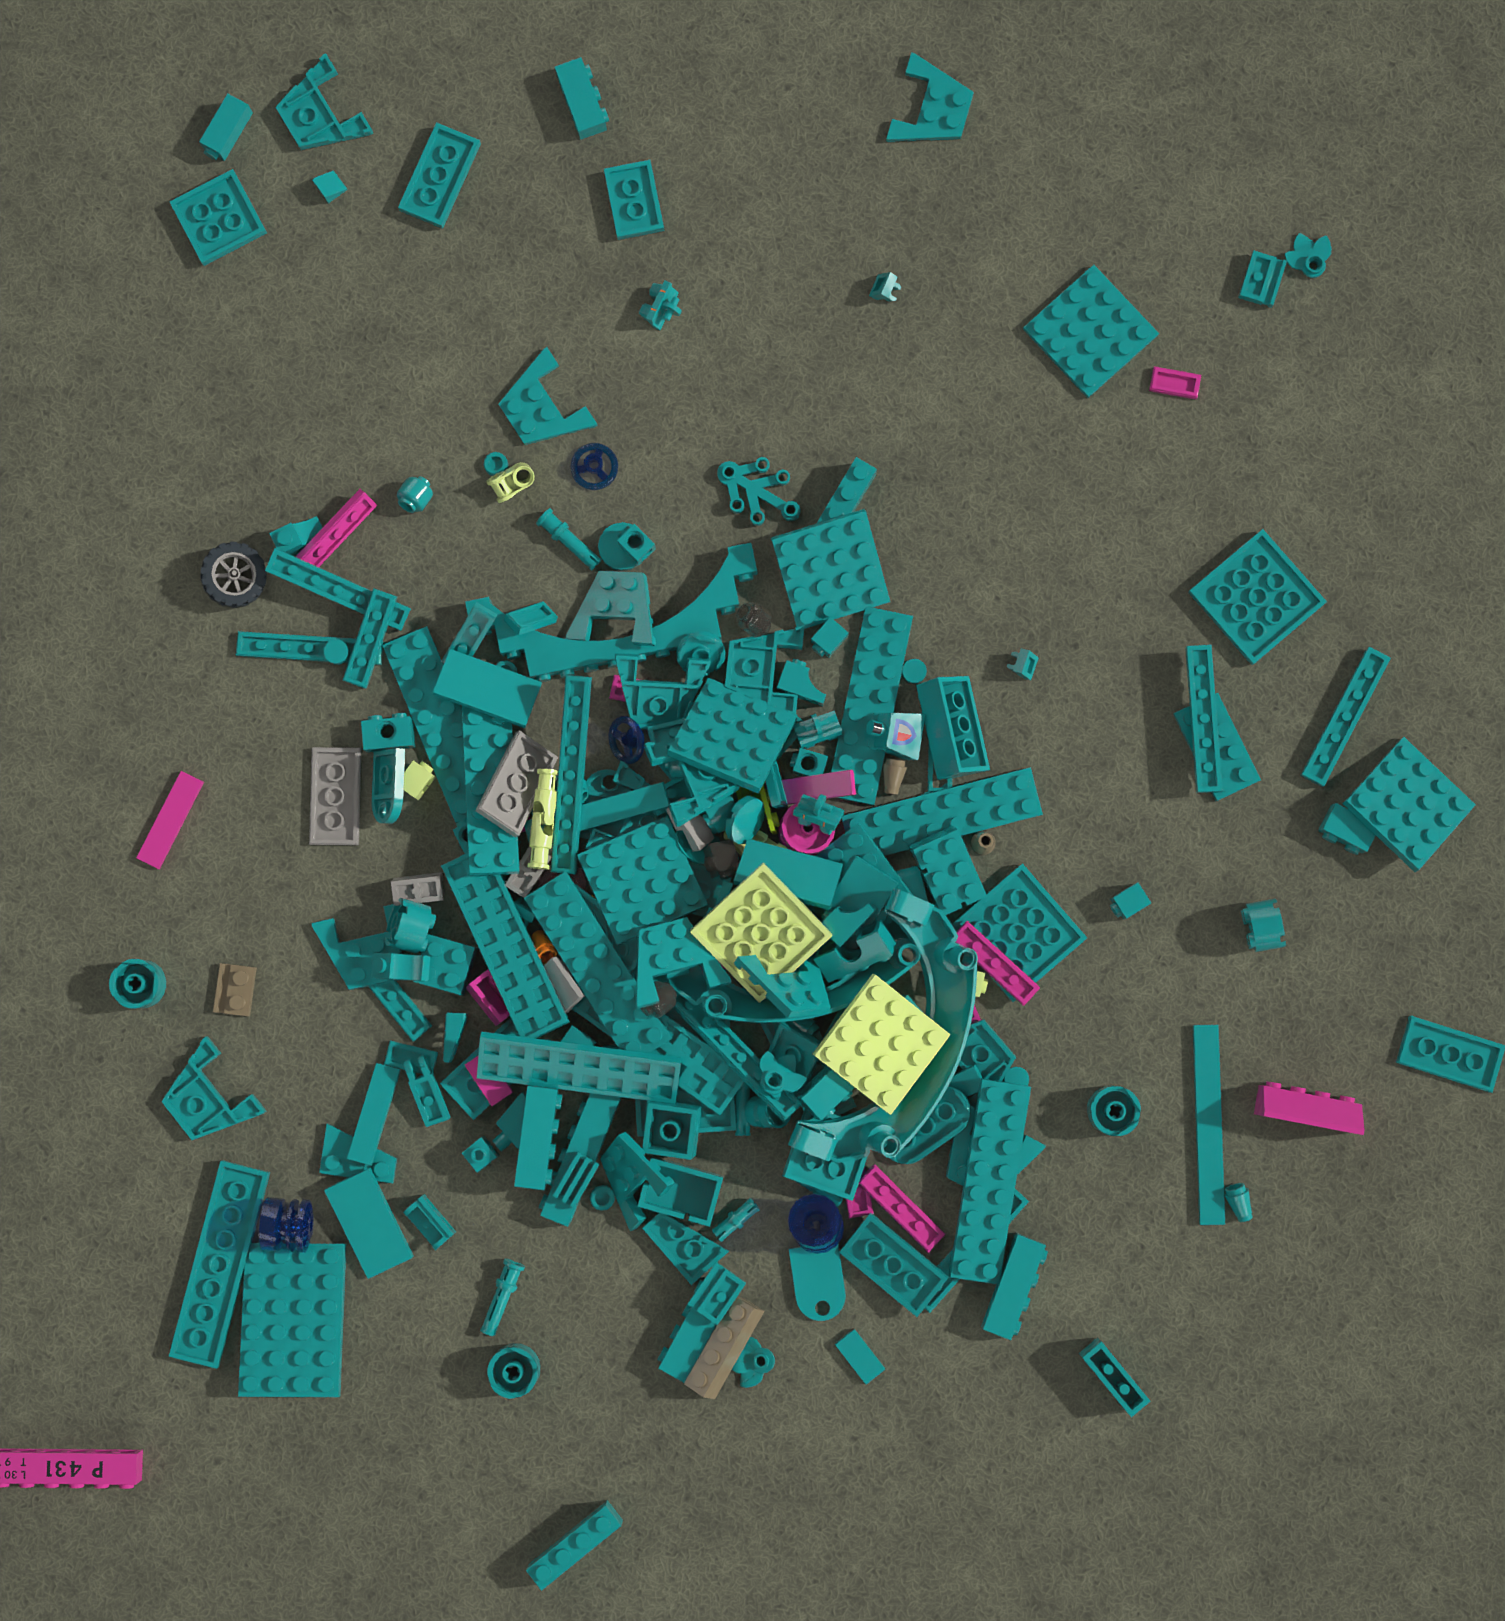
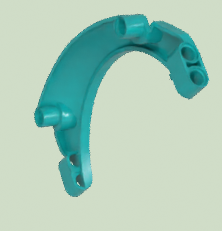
M918 866L896 871L913 896L928 902ZM895 921L886 926L896 942L892 957L885 962H876L864 971L857 970L850 973L846 978L826 987L831 1006L827 1014L848 1007L872 974H875L889 985L919 961L920 951L918 947L910 942L907 935ZM904 949L912 951L913 959L911 962L903 960L902 951ZM700 965L666 974L670 988L693 1006L702 1003L705 1014L712 1018L740 1022L774 1023L823 1016L787 1018L767 997L759 1003L746 989L732 983L708 990ZM712 999H717L721 1002L722 1008L719 1013H712L709 1010L708 1004Z
M893 888L884 912L900 926L910 942L918 947L920 951L919 961L926 988L925 1015L947 1031L950 1036L891 1115L872 1102L859 1111L832 1120H798L788 1142L789 1146L823 1160H832L836 1163L868 1157L870 1150L892 1158L898 1155L914 1137L941 1100L959 1065L970 1030L975 1004L978 957L973 949L955 943L958 935L943 911L935 908V905ZM964 953V958L960 962V956ZM888 1140V1144L883 1148L885 1141Z

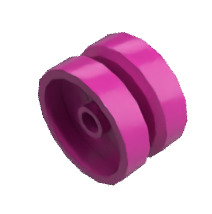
M797 802L786 811L780 820V826H778L779 841L789 850L815 856L828 847L834 838L835 830L828 835L821 832L819 825L811 823V825H808L810 827L808 831L811 832H805L803 829L805 825L798 823V817L793 815L795 807L799 804Z

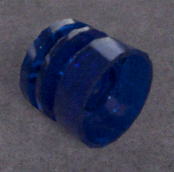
M818 1194L803 1196L790 1209L788 1217L789 1230L798 1245L805 1251L814 1254L827 1253L835 1248L842 1239L844 1231L843 1219L834 1202L826 1196ZM814 1222H819L821 1225L820 1231L815 1230Z
M267 1197L263 1203L260 1215L259 1244L261 1250L280 1251L285 1240L288 1252H293L296 1248L297 1252L306 1253L314 1226L311 1201L303 1199L299 1203V1200L293 1199L287 1210L284 1198Z

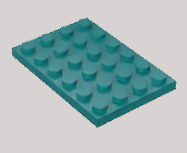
M250 1244L244 1266L238 1397H340L346 1244Z

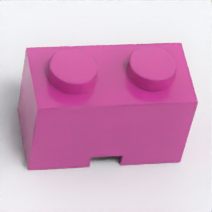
M489 969L466 987L467 991L495 1026L510 1016Z

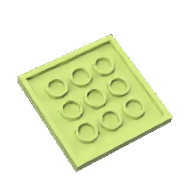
M764 863L756 868L690 930L695 938L759 1003L766 998L767 992L760 985H754L748 979L750 975L743 968L739 970L734 965L738 956L756 955L767 974L792 973L832 937V933Z
M872 974L814 1051L813 1055L891 1115L950 1034L878 976Z

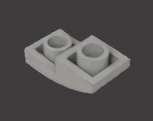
M681 797L676 802L685 800L686 798ZM669 807L666 809L676 831L683 830L693 851H700L714 839L711 830L700 814L682 826L676 827Z

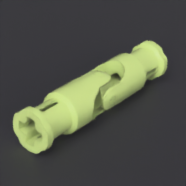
M537 769L539 780L538 789L535 790L529 844V847H531V858L527 867L549 870L547 863L549 849L552 848L557 797L555 783L558 771Z

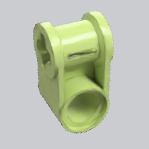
M520 462L505 471L495 474L486 483L491 485L498 497L497 502L502 503L529 487L533 483L535 475L528 464ZM525 469L529 472L528 478L523 481L516 478L517 472ZM499 483H501V485L503 486L504 491H502L501 487L499 486Z

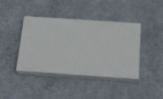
M520 730L517 731L475 811L516 838L520 835L533 809L535 790L538 789L539 780L537 769H553L558 757Z
M312 747L309 845H359L361 748Z

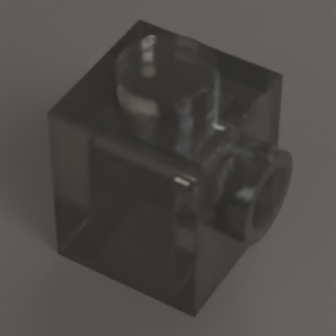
M728 839L711 843L703 850L705 855L704 865L707 872H710L711 878L720 877L723 880L735 875L734 873L737 871L740 862L732 840Z

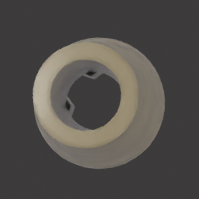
M886 758V764H883L884 793H899V788L907 769L905 767L906 761Z
M988 831L975 833L971 839L972 849L980 855L991 853L995 848L994 836ZM982 837L987 838V841H989L988 845L985 846L981 843Z

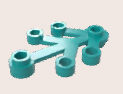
M760 457L754 463L741 466L732 461L722 463L718 468L717 476L719 481L728 487L731 500L730 509L733 513L738 514L744 510V502L739 498L738 484L746 489L751 510L750 521L753 525L760 526L765 521V515L760 510L758 497L779 509L786 521L791 522L799 518L800 506L796 502H785L764 489L774 485H787L790 482V474L787 470H779L776 475L749 480L743 475L757 471L759 473H766L769 470L770 463L767 458ZM760 462H765L767 464V467L764 469H760L758 467V464ZM728 469L734 472L730 477L725 475V471ZM785 474L788 478L786 481H780L779 475ZM734 502H740L742 506L740 509H734L732 505ZM788 507H794L795 512L793 514H788L786 512V509ZM759 514L762 516V520L756 522L753 520V516Z

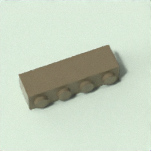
M737 1296L716 1326L684 1385L704 1398L715 1399L761 1319L764 1310L745 1298Z

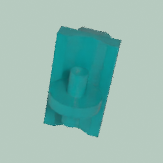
M664 280L663 284L653 283L649 290V295L655 301L653 305L643 304L639 311L640 316L657 330H661L665 320L670 321L672 315L680 316L682 312L677 307L680 300L677 298L679 292L672 287L671 282Z
M835 711L817 716L816 713L812 714L811 719L794 724L793 726L801 748L805 747L806 749L815 746L816 743L836 739L839 735L843 734Z
M803 794L799 804L793 811V815L798 817V823L805 826L811 825V823L820 826L821 832L830 835L843 817L844 810L825 803L826 796L820 794L818 799Z

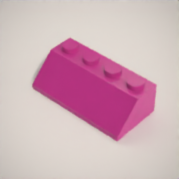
M1266 1081V1086L1259 1085L1254 1110L1255 1115L1364 1135L1362 1104L1354 1103L1355 1098L1340 1095L1339 1100L1331 1099L1330 1093L1315 1091V1095L1305 1094V1088L1291 1086L1290 1090L1281 1089V1084Z

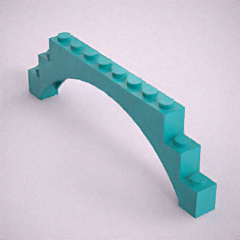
M752 543L727 547L728 556L720 571L697 599L679 614L652 628L653 636L656 640L655 646L634 645L632 643L633 635L603 641L564 639L540 633L536 630L517 635L504 621L505 614L492 605L489 597L465 601L468 615L476 602L498 614L486 635L492 634L493 629L496 630L500 654L503 657L507 656V659L519 658L522 656L521 653L525 652L530 678L546 682L551 680V676L560 674L561 678H565L566 675H575L574 671L584 669L585 673L599 670L598 666L608 664V668L617 667L615 653L636 654L638 662L645 661L646 656L656 655V658L667 657L670 655V651L677 650L680 641L684 637L697 631H708L717 635L722 640L716 613L721 612V615L735 613L736 608H740L734 580L739 579V582L753 580V576L757 575V567Z

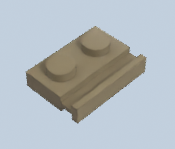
M220 963L213 1012L250 1016L257 968Z

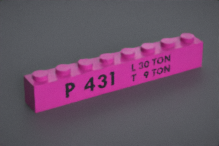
M0 1448V1488L8 1487L9 1484H19L20 1488L34 1487V1484H44V1488L59 1487V1484H69V1488H82L84 1484H94V1488L98 1489L108 1488L109 1485H119L121 1489L134 1488V1485L142 1481L143 1450Z

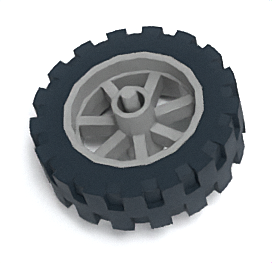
M237 542L222 543L211 549L203 560L200 575L203 589L212 601L219 603L223 607H245L254 602L265 587L267 571H265L264 560L255 549L248 547L249 545ZM234 557L233 568H229L223 560ZM238 558L245 561L248 565L238 569ZM219 563L228 573L215 574ZM251 569L252 580L240 574ZM216 578L228 579L223 588L218 585ZM238 580L247 582L250 585L241 591ZM231 582L235 584L237 593L225 591Z

